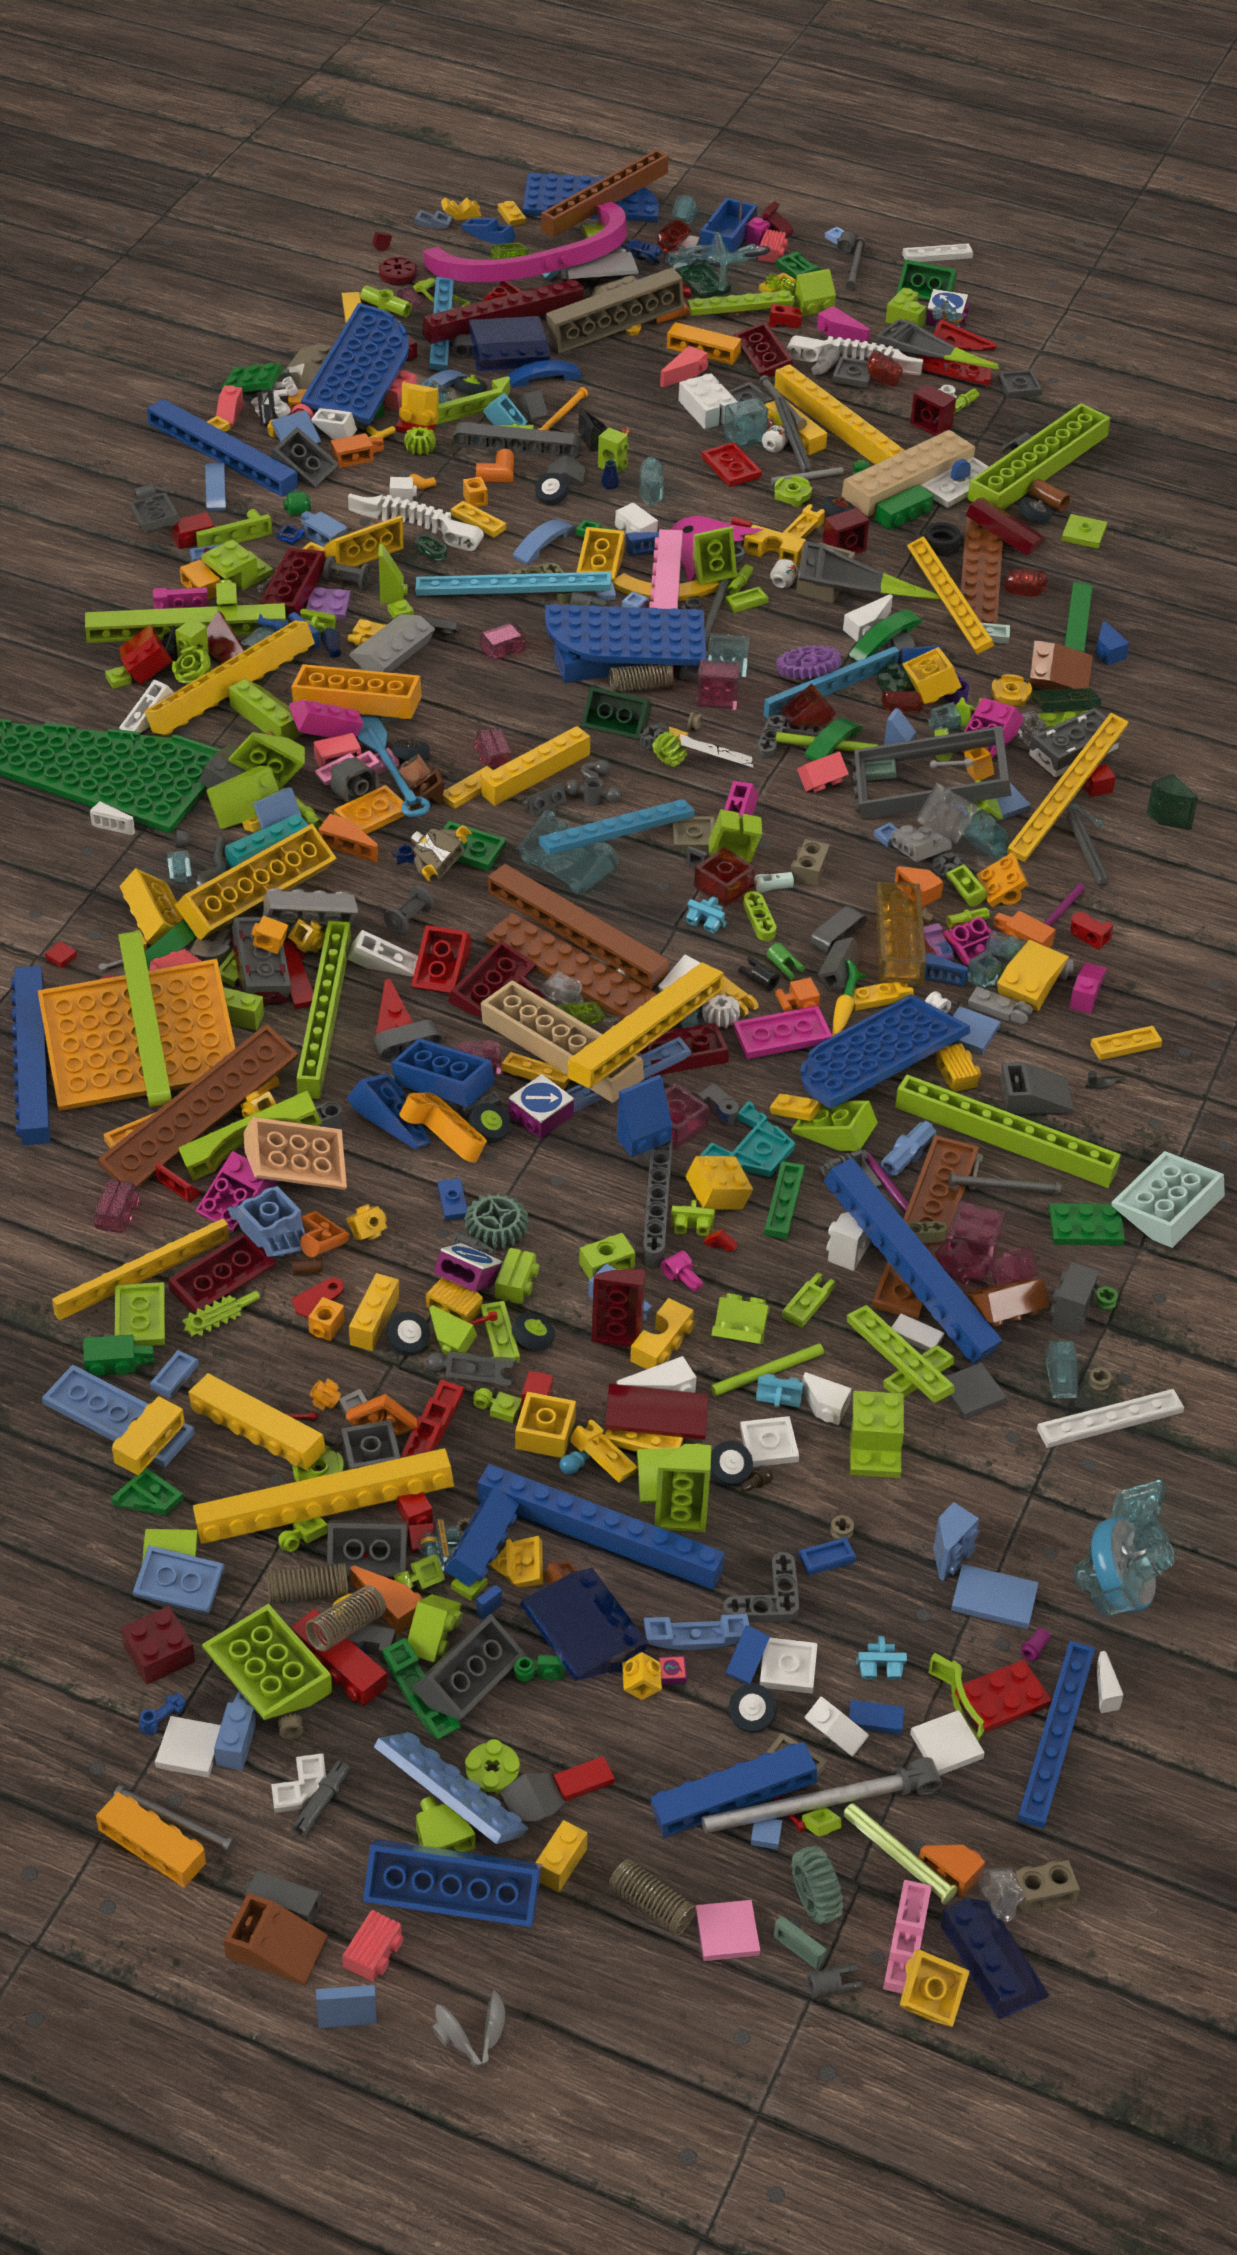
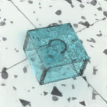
M760 398L725 406L724 437L729 443L734 442L740 447L762 441L763 434L767 431L768 408Z

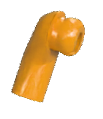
M417 474L409 476L413 477V485H417L418 490L436 486L434 477L424 479Z

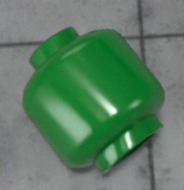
M304 491L287 493V499H283L284 511L288 510V514L291 517L301 516L304 512L311 511L310 495L307 496Z

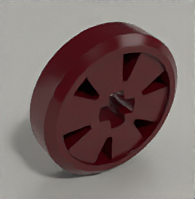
M391 257L380 263L379 276L382 280L391 284H406L416 278L417 265L414 261L405 257Z

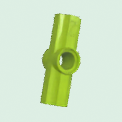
M366 285L360 293V299L378 306L379 309L388 313L393 312L406 318L412 310L411 303L395 297L393 291L388 289L380 291Z

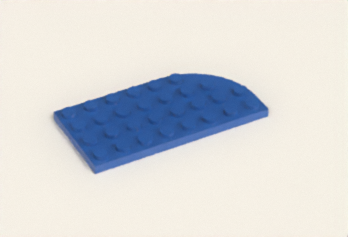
M528 173L523 214L541 216L543 211L605 178V176L590 177L587 175ZM646 187L615 203L624 210L626 221L658 222V200ZM597 213L588 219H598Z
M358 303L304 394L301 404L315 410L322 408L352 412L355 421L370 425L408 357L409 341L402 323L399 324L393 315L382 309Z
M545 605V629L549 638H553L557 642V647L566 653L573 652L581 655L580 659L603 663L706 666L704 610Z
M909 995L814 1047L808 1053V1059L802 1062L801 1065L803 1087L812 1098L832 1109L970 1034V1025L913 995Z

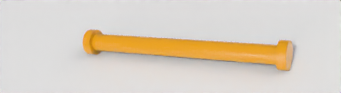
M580 387L577 390V394L541 428L536 430L549 431L581 399L588 396V391L584 387Z

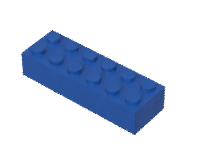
M375 1839L370 1845L363 1902L532 1927L536 1915L542 1864Z

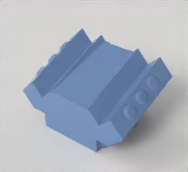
M278 1186L267 1188L254 1198L245 1199L239 1206L227 1208L232 1220H237L241 1230L258 1247L264 1248L267 1257L303 1252L300 1243L302 1235L306 1234L302 1224L301 1210Z

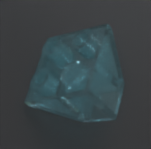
M981 809L963 819L961 834L974 847L996 861L1006 856L1009 834L1005 828H1002L994 820L992 815Z

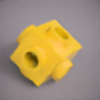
M298 919L288 938L297 944L296 947L301 951L307 953L309 950L318 953L324 944L326 933L321 930L323 926L316 921L311 920V922Z
M254 1091L245 1097L246 1101L241 1103L240 1106L242 1108V1115L246 1118L275 1105L276 1102L270 1091L262 1093Z
M369 1204L363 1205L356 1209V1214L346 1218L355 1240L375 1239L382 1235L380 1231L387 1229L385 1223L387 1221L386 1215L382 1209H379V1206L370 1207Z
M641 1652L622 1663L624 1691L640 1700H644L662 1690L659 1661Z

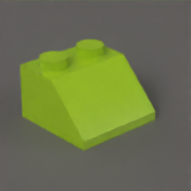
M829 269L797 275L794 306L801 310L802 316L818 314L832 306L835 307L836 293Z

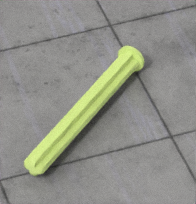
M851 1803L846 1807L844 1817L923 1884L931 1885V1891L941 1898L943 1905L951 1901L958 1890L956 1885H950L858 1806Z

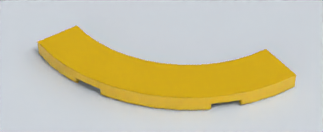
M625 573L616 577L615 581H611L614 589L626 595L635 592L649 598V601H654L651 600V588L655 589V587H652V583L638 580ZM697 579L680 583L678 602L686 601L690 597L698 596L700 598L718 590L720 583L716 581L700 585Z

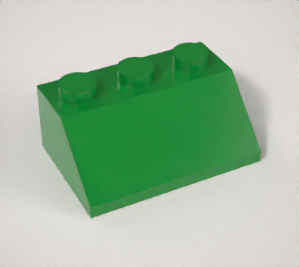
M905 259L897 294L902 288H909L919 293L918 299L930 301L933 289L954 292L958 274L955 269Z

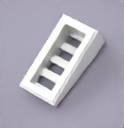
M102 802L97 803L90 810L91 824L93 826L128 835L135 834L132 816Z
M1102 1651L1099 1654L1096 1669L1099 1709L1101 1713L1120 1709L1123 1692L1107 1652Z

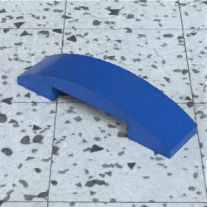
M558 360L530 363L507 374L512 388L528 386L529 379L562 375L564 381L582 379L577 365Z

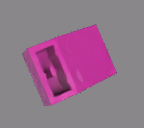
M982 697L964 732L1002 726L1004 742L1007 745L1016 736L1024 721V717L1016 707ZM996 746L985 747L991 753L992 758L997 754Z
M232 1151L195 1211L213 1222L224 1219L228 1224V1229L235 1232L240 1225L237 1220H232L227 1208L239 1206L245 1199L254 1198L267 1188H274L278 1181L255 1178L248 1159Z

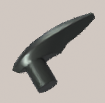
M1090 1071L1085 1088H1102L1117 1081L1126 1080L1124 1076L1097 1077L1095 1071Z

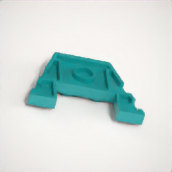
M748 1101L738 1112L737 1120L753 1127L750 1133L733 1152L711 1142L700 1156H735L744 1172L771 1177L781 1166V1162L785 1161L795 1150V1142L777 1125L773 1126L767 1121V1116L755 1110V1105Z

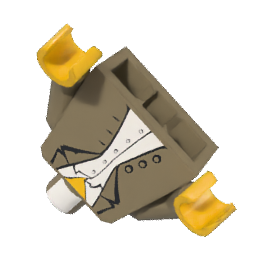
M461 826L457 830L441 829L438 831L430 829L425 836L416 831L411 837V842L416 845L413 851L418 873L424 876L428 882L431 880L430 876L432 875L439 881L465 852L461 841L466 843L467 839L465 837L469 834L471 835L472 832L466 826Z

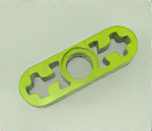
M756 891L747 892L744 895L743 907L756 936L762 941L773 940L776 936V924L762 894ZM756 914H762V915H764L765 917H764V918H757V917H755L754 915H756Z

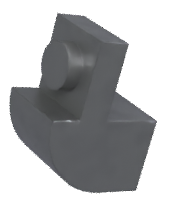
M221 928L214 942L196 939L189 953H192L201 961L217 959L218 966L220 967L231 953L233 946L232 939H230V930Z

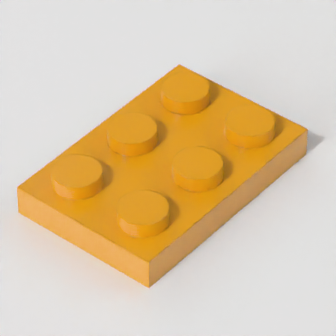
M386 785L334 809V815L349 819L365 834L406 816L401 810L404 801Z

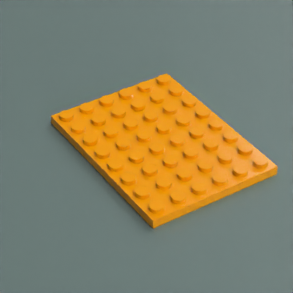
M217 959L148 971L170 1091L187 1088L235 1049ZM126 975L38 990L59 1111L147 1095Z

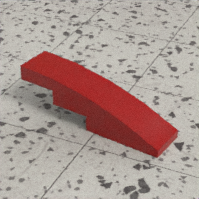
M440 1380L433 1398H429L422 1416H418L417 1428L412 1429L400 1458L435 1451L465 1392L464 1387Z

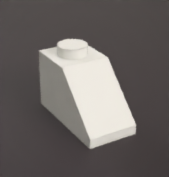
M319 408L311 419L313 424L334 440L353 436L357 431L352 412Z
M805 1372L803 1375L802 1393L815 1417L839 1425L850 1404L852 1388Z
M823 1697L817 1700L804 1717L811 1725L852 1757L869 1736Z

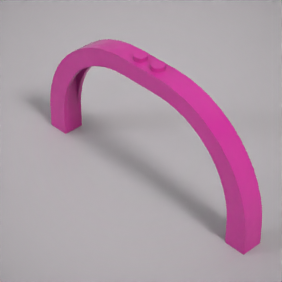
M608 202L596 205L598 222L605 226V228L584 240L530 255L494 260L460 258L448 254L440 247H434L422 251L424 265L426 269L437 276L464 282H498L533 277L586 263L613 251L627 237L626 215L624 210L617 204Z

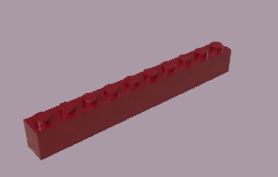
M570 279L426 315L423 320L422 335L430 344L456 338L458 335H469L544 316L548 312L583 300L584 288L576 279Z

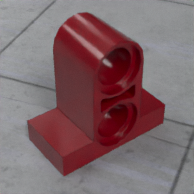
M774 201L765 208L760 218L770 222L769 230L785 232V239L793 234V227L776 212L780 204Z

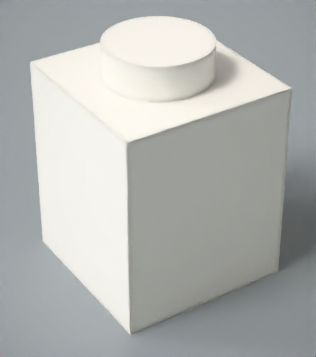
M390 477V495H392V498L400 497L401 500L408 499L412 503L413 497H417V485H413V477Z

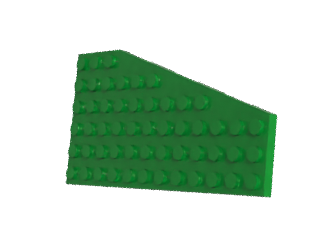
M0 719V776L90 807H94L97 803L102 802L132 816L134 822L169 834L198 802L206 790L209 789L198 781L205 766L221 750L179 735H172V738L140 735L138 731L108 729V732L76 729L74 725L44 723L43 726L12 723L10 719Z

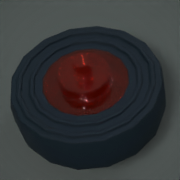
M827 496L824 499L822 508L827 513L836 515L854 509L855 506L846 501L844 497Z

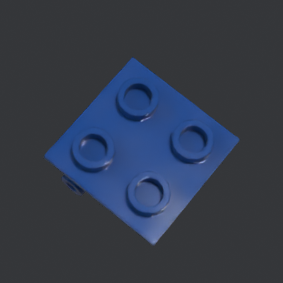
M636 239L629 240L628 245H620L623 249H626V252H631L633 258L638 259L642 257L644 261L654 263V261L661 262L657 258L662 253V249L659 246L650 243L646 244Z

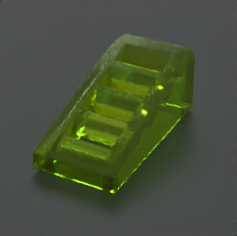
M520 242L493 244L490 258L494 260L520 257L528 254L529 249Z
M596 1001L556 1005V1007L584 1024L605 1019V1015Z

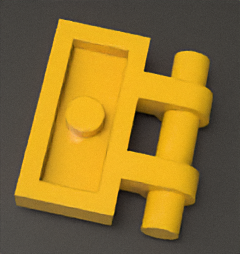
M360 619L353 629V635H348L347 641L354 643L355 646H360L386 625Z

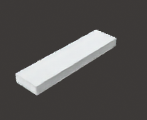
M969 243L903 248L902 252L904 259L916 262L973 258V251Z

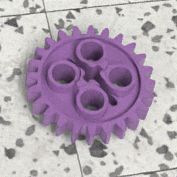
M806 645L803 648L798 647L797 650L790 649L791 652H784V655H779L780 658H777L776 661L777 671L782 676L787 675V678L793 677L794 679L801 677V679L805 677L811 679L815 676L820 677V674L827 675V672H834L833 669H838V666H841V654L839 650L830 646L824 647V645L816 647V645Z

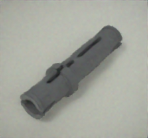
M337 1760L327 1777L321 1779L318 1783V1790L292 1825L293 1831L298 1835L303 1831L301 1836L306 1837L332 1797L338 1795L340 1792L339 1787L351 1772V1768L346 1763L342 1764V1761Z

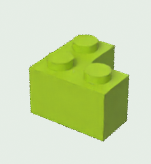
M902 288L887 304L885 322L893 324L896 320L903 319L911 321L922 328L925 325L927 306L918 303V292L912 291L909 288Z
M433 1594L417 1602L407 1641L418 1658L436 1662L447 1653L449 1641H446L447 1634L460 1625L463 1612L460 1611L462 1603Z

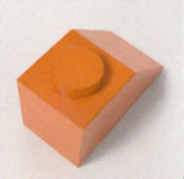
M901 866L896 868L894 884L921 908L941 898L943 881L930 870Z
M964 1845L923 1846L920 1850L919 1859L950 1885H956L958 1887L956 1894L961 1898L983 1875L985 1861L980 1854L968 1849Z

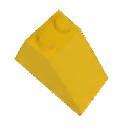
M586 527L576 573L611 572V581H615L625 552V531Z
M939 647L902 664L924 704L934 703L940 697L953 694L957 689L961 688L954 666Z
M1029 940L1007 965L997 982L999 995L1018 1002L1024 1001L1030 1004L1033 1010L1038 1012L1068 961L1069 956Z

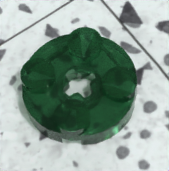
M888 662L886 667L881 668L877 674V685L879 684L880 690L888 695L901 696V693L907 692V694H910L915 690L903 665H898L896 662Z

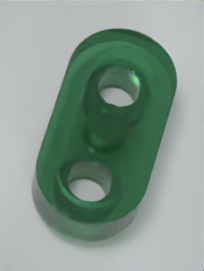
M424 533L415 538L416 548L431 559L441 561L447 557V545L434 536Z

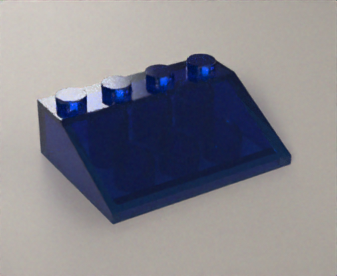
M539 316L468 321L477 371L515 369L530 363L546 361L551 357L548 339Z
M593 1568L572 1572L521 1600L520 1603L575 1681L623 1669V1662L641 1652L644 1653L649 1644Z

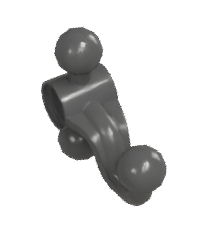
M606 760L588 762L582 765L580 773L585 779L584 785H580L577 780H569L565 784V792L568 795L575 796L578 793H583V800L589 805L601 803L602 797H606L611 803H616L622 796L621 790L615 786L603 789V781L598 775L605 776L610 772V764Z

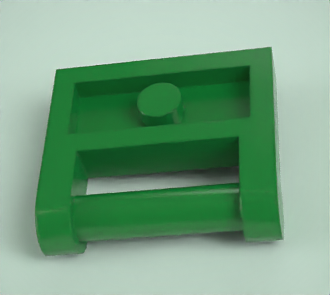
M798 251L778 258L775 262V266L794 279L799 274L821 270L819 266L813 265L803 258V255Z

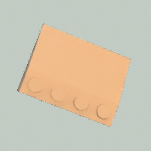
M257 1117L251 1118L244 1131V1147L255 1178L343 1190L347 1188L341 1129Z

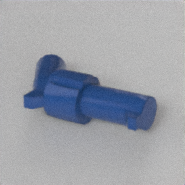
M259 614L257 621L258 625L272 628V631L275 632L285 627L288 623V620L283 622L276 619L273 621L263 618L262 614Z

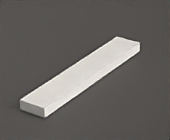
M1171 1389L1039 1423L1037 1430L1046 1447L1049 1448L1183 1413L1184 1406L1175 1390Z

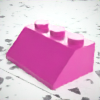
M307 700L292 702L289 705L299 732L328 738L353 733L356 738L363 726L359 711L352 708L346 709L336 705H327Z

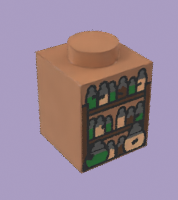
M417 754L401 764L399 772L411 788L430 773V769L420 755Z

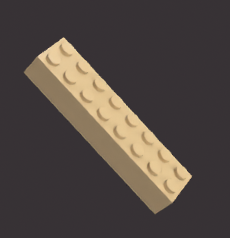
M947 430L844 479L841 499L848 501L863 514L869 516L875 513L877 503L918 484L922 485L951 469L954 463L960 459L968 460L974 457L975 446L953 431Z
M513 980L481 1002L482 1021L485 1025L568 1075L567 1063L569 1058L602 1035ZM635 1054L590 1089L614 1103L619 1099V1091L644 1080L643 1059Z

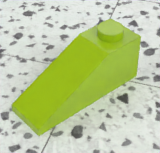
M379 544L380 604H391L404 600V596H408V584H404V576L385 546Z

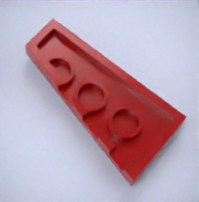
M920 354V359L923 360L922 370L987 386L990 385L991 368Z

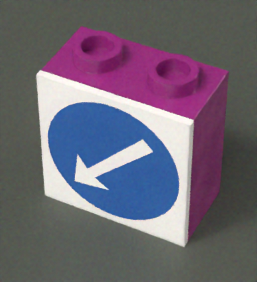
M933 289L927 308L926 325L937 326L940 319L943 320L941 311H945L947 322L962 318L961 322L953 324L961 328L962 323H966L967 314L969 313L968 294Z
M541 1074L509 1097V1115L513 1120L521 1123L529 1132L534 1133L541 1139L574 1116V1098Z
M463 1243L441 1248L433 1273L470 1290L478 1291L495 1285L503 1261Z

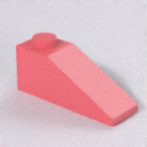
M688 346L661 370L660 386L666 387L697 377L707 369V352Z

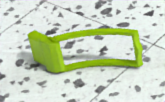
M428 278L427 280L419 281L410 288L411 294L423 292L426 297L434 302V297L426 290L435 285L436 280ZM452 295V299L463 303L460 307L470 304L469 301Z
M934 1653L931 1657L928 1673L951 1685L954 1708L956 1711L959 1710L979 1742L984 1732V1721L976 1713L966 1697L961 1680L963 1671L961 1665L954 1660L951 1662ZM956 1688L966 1710L979 1724L978 1733L971 1727L962 1711L959 1699L955 1694Z

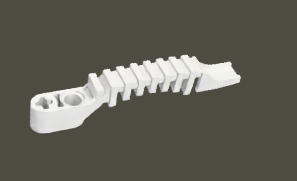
M793 336L786 348L789 356L795 360L815 362L824 353L832 349L838 355L843 354L842 357L848 358L850 355L852 359L860 357L859 360H865V358H868L867 361L869 362L875 360L876 367H879L882 362L881 370L886 371L889 364L892 363L893 365L890 369L892 372L917 376L922 374V359L908 357L902 354L899 349H893L892 346L885 347L883 344L878 346L877 343L873 342L868 344L867 341L862 343L860 340L855 339V341H851L849 338L842 340L841 337L833 340L832 336H829L828 340L825 341Z
M348 495L349 511L378 519L382 512V521H386L392 513V518L401 515L403 522L408 517L409 523L414 524L415 520H418V526H422L425 522V529H430L432 526V533L441 531L444 542L455 548L474 551L484 537V533L479 527L451 520L450 512H446L444 515L442 509L435 510L432 506L428 508L426 504L418 505V502L413 501L411 503L408 499L401 500L400 497L392 498V495H387V497L383 495L376 497Z

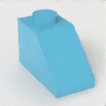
M505 393L491 401L483 410L493 425H513V423L526 425L528 422Z

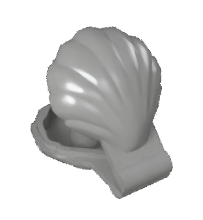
M493 1990L491 2000L488 2003L481 2061L472 2050L473 2048L456 2018L444 2005L437 2004L435 2007L437 2023L432 2026V2030L444 2046L451 2043L456 2049L467 2054L474 2068L483 2067L489 2059L488 2049L493 2048L498 2042L505 2024V2008L500 1995Z

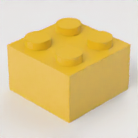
M695 1156L685 1176L702 1208L743 1209L753 1191L735 1156Z
M527 1392L515 1430V1449L558 1458L564 1457L576 1420V1401Z

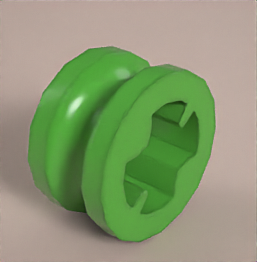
M1104 1286L1099 1288L1096 1292V1306L1106 1311L1114 1309L1117 1304L1118 1293L1111 1287Z

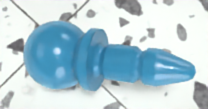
M574 1451L570 1455L562 1457L559 1463L560 1469L564 1474H575L591 1456L586 1451L580 1453Z

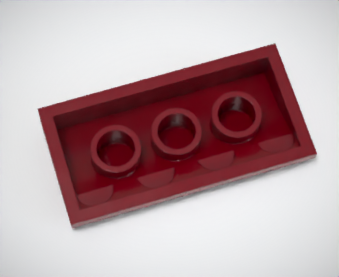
M766 322L733 334V337L741 339V349L760 376H775L777 369L789 364L794 367L792 358Z
M984 497L973 501L965 515L1027 556L1046 540V537Z
M288 548L259 604L285 603V615L289 616L293 612L300 615L301 609L304 608L323 572L326 561L324 552Z
M500 940L451 990L448 1002L463 1011L482 1017L481 1002L512 980L519 984L520 976L526 977L535 967L536 963Z
M716 1022L667 1031L636 1054L640 1056L678 1037L691 1050V1056L686 1057L685 1060L649 1077L729 1063V1049ZM662 1059L651 1060V1065Z
M243 1232L170 1278L169 1291L195 1313L197 1309L204 1311L206 1304L212 1306L214 1300L219 1302L222 1300V1297L230 1295L275 1266L276 1262L271 1257H267L263 1248L258 1247Z
M620 1269L594 1275L591 1342L631 1347L642 1333L646 1270Z
M609 1383L605 1429L705 1440L708 1394Z

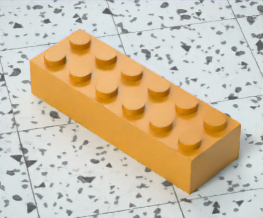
M305 664L302 665L291 686L293 702L300 700L317 701L341 708H352L359 711L361 715H377L401 719H412L422 697L421 679L418 675Z

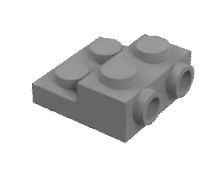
M904 825L900 829L892 831L891 841L893 846L916 862L952 849L951 841L929 826H922L917 830L911 825Z

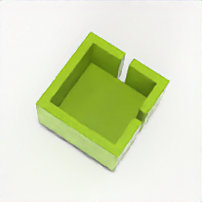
M720 809L708 839L709 857L750 865L755 848H757L762 836L761 817L743 814L741 817L737 812Z

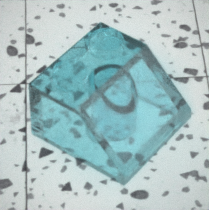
M710 633L706 674L746 677L750 637Z

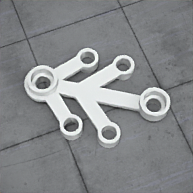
M290 376L283 379L282 382L276 381L272 389L262 390L264 400L268 396V391L273 390L274 408L278 418L287 416L291 412L287 403L281 401L280 396H293L298 392V388ZM255 397L251 404L254 406L258 416H260L258 397ZM268 398L266 399L264 404H269Z

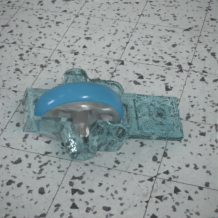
M1162 1479L1117 1492L1111 1517L1097 1525L1092 1535L1087 1558L1077 1563L1073 1568V1576L1077 1587L1082 1591H1092L1090 1599L1103 1618L1121 1612L1138 1613L1148 1608L1155 1596L1156 1576L1175 1563L1174 1550L1169 1542L1170 1537L1158 1520L1167 1487Z

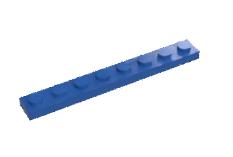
M1069 1641L1017 1821L1045 1828L1094 1656V1647Z

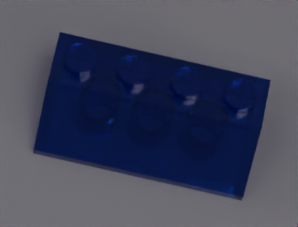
M967 1898L944 1909L941 1927L999 2020L1049 1996L990 1901Z

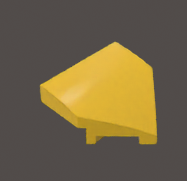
M539 1536L514 1542L508 1538L505 1541L506 1546L490 1564L487 1563L517 1588L543 1584L542 1540Z

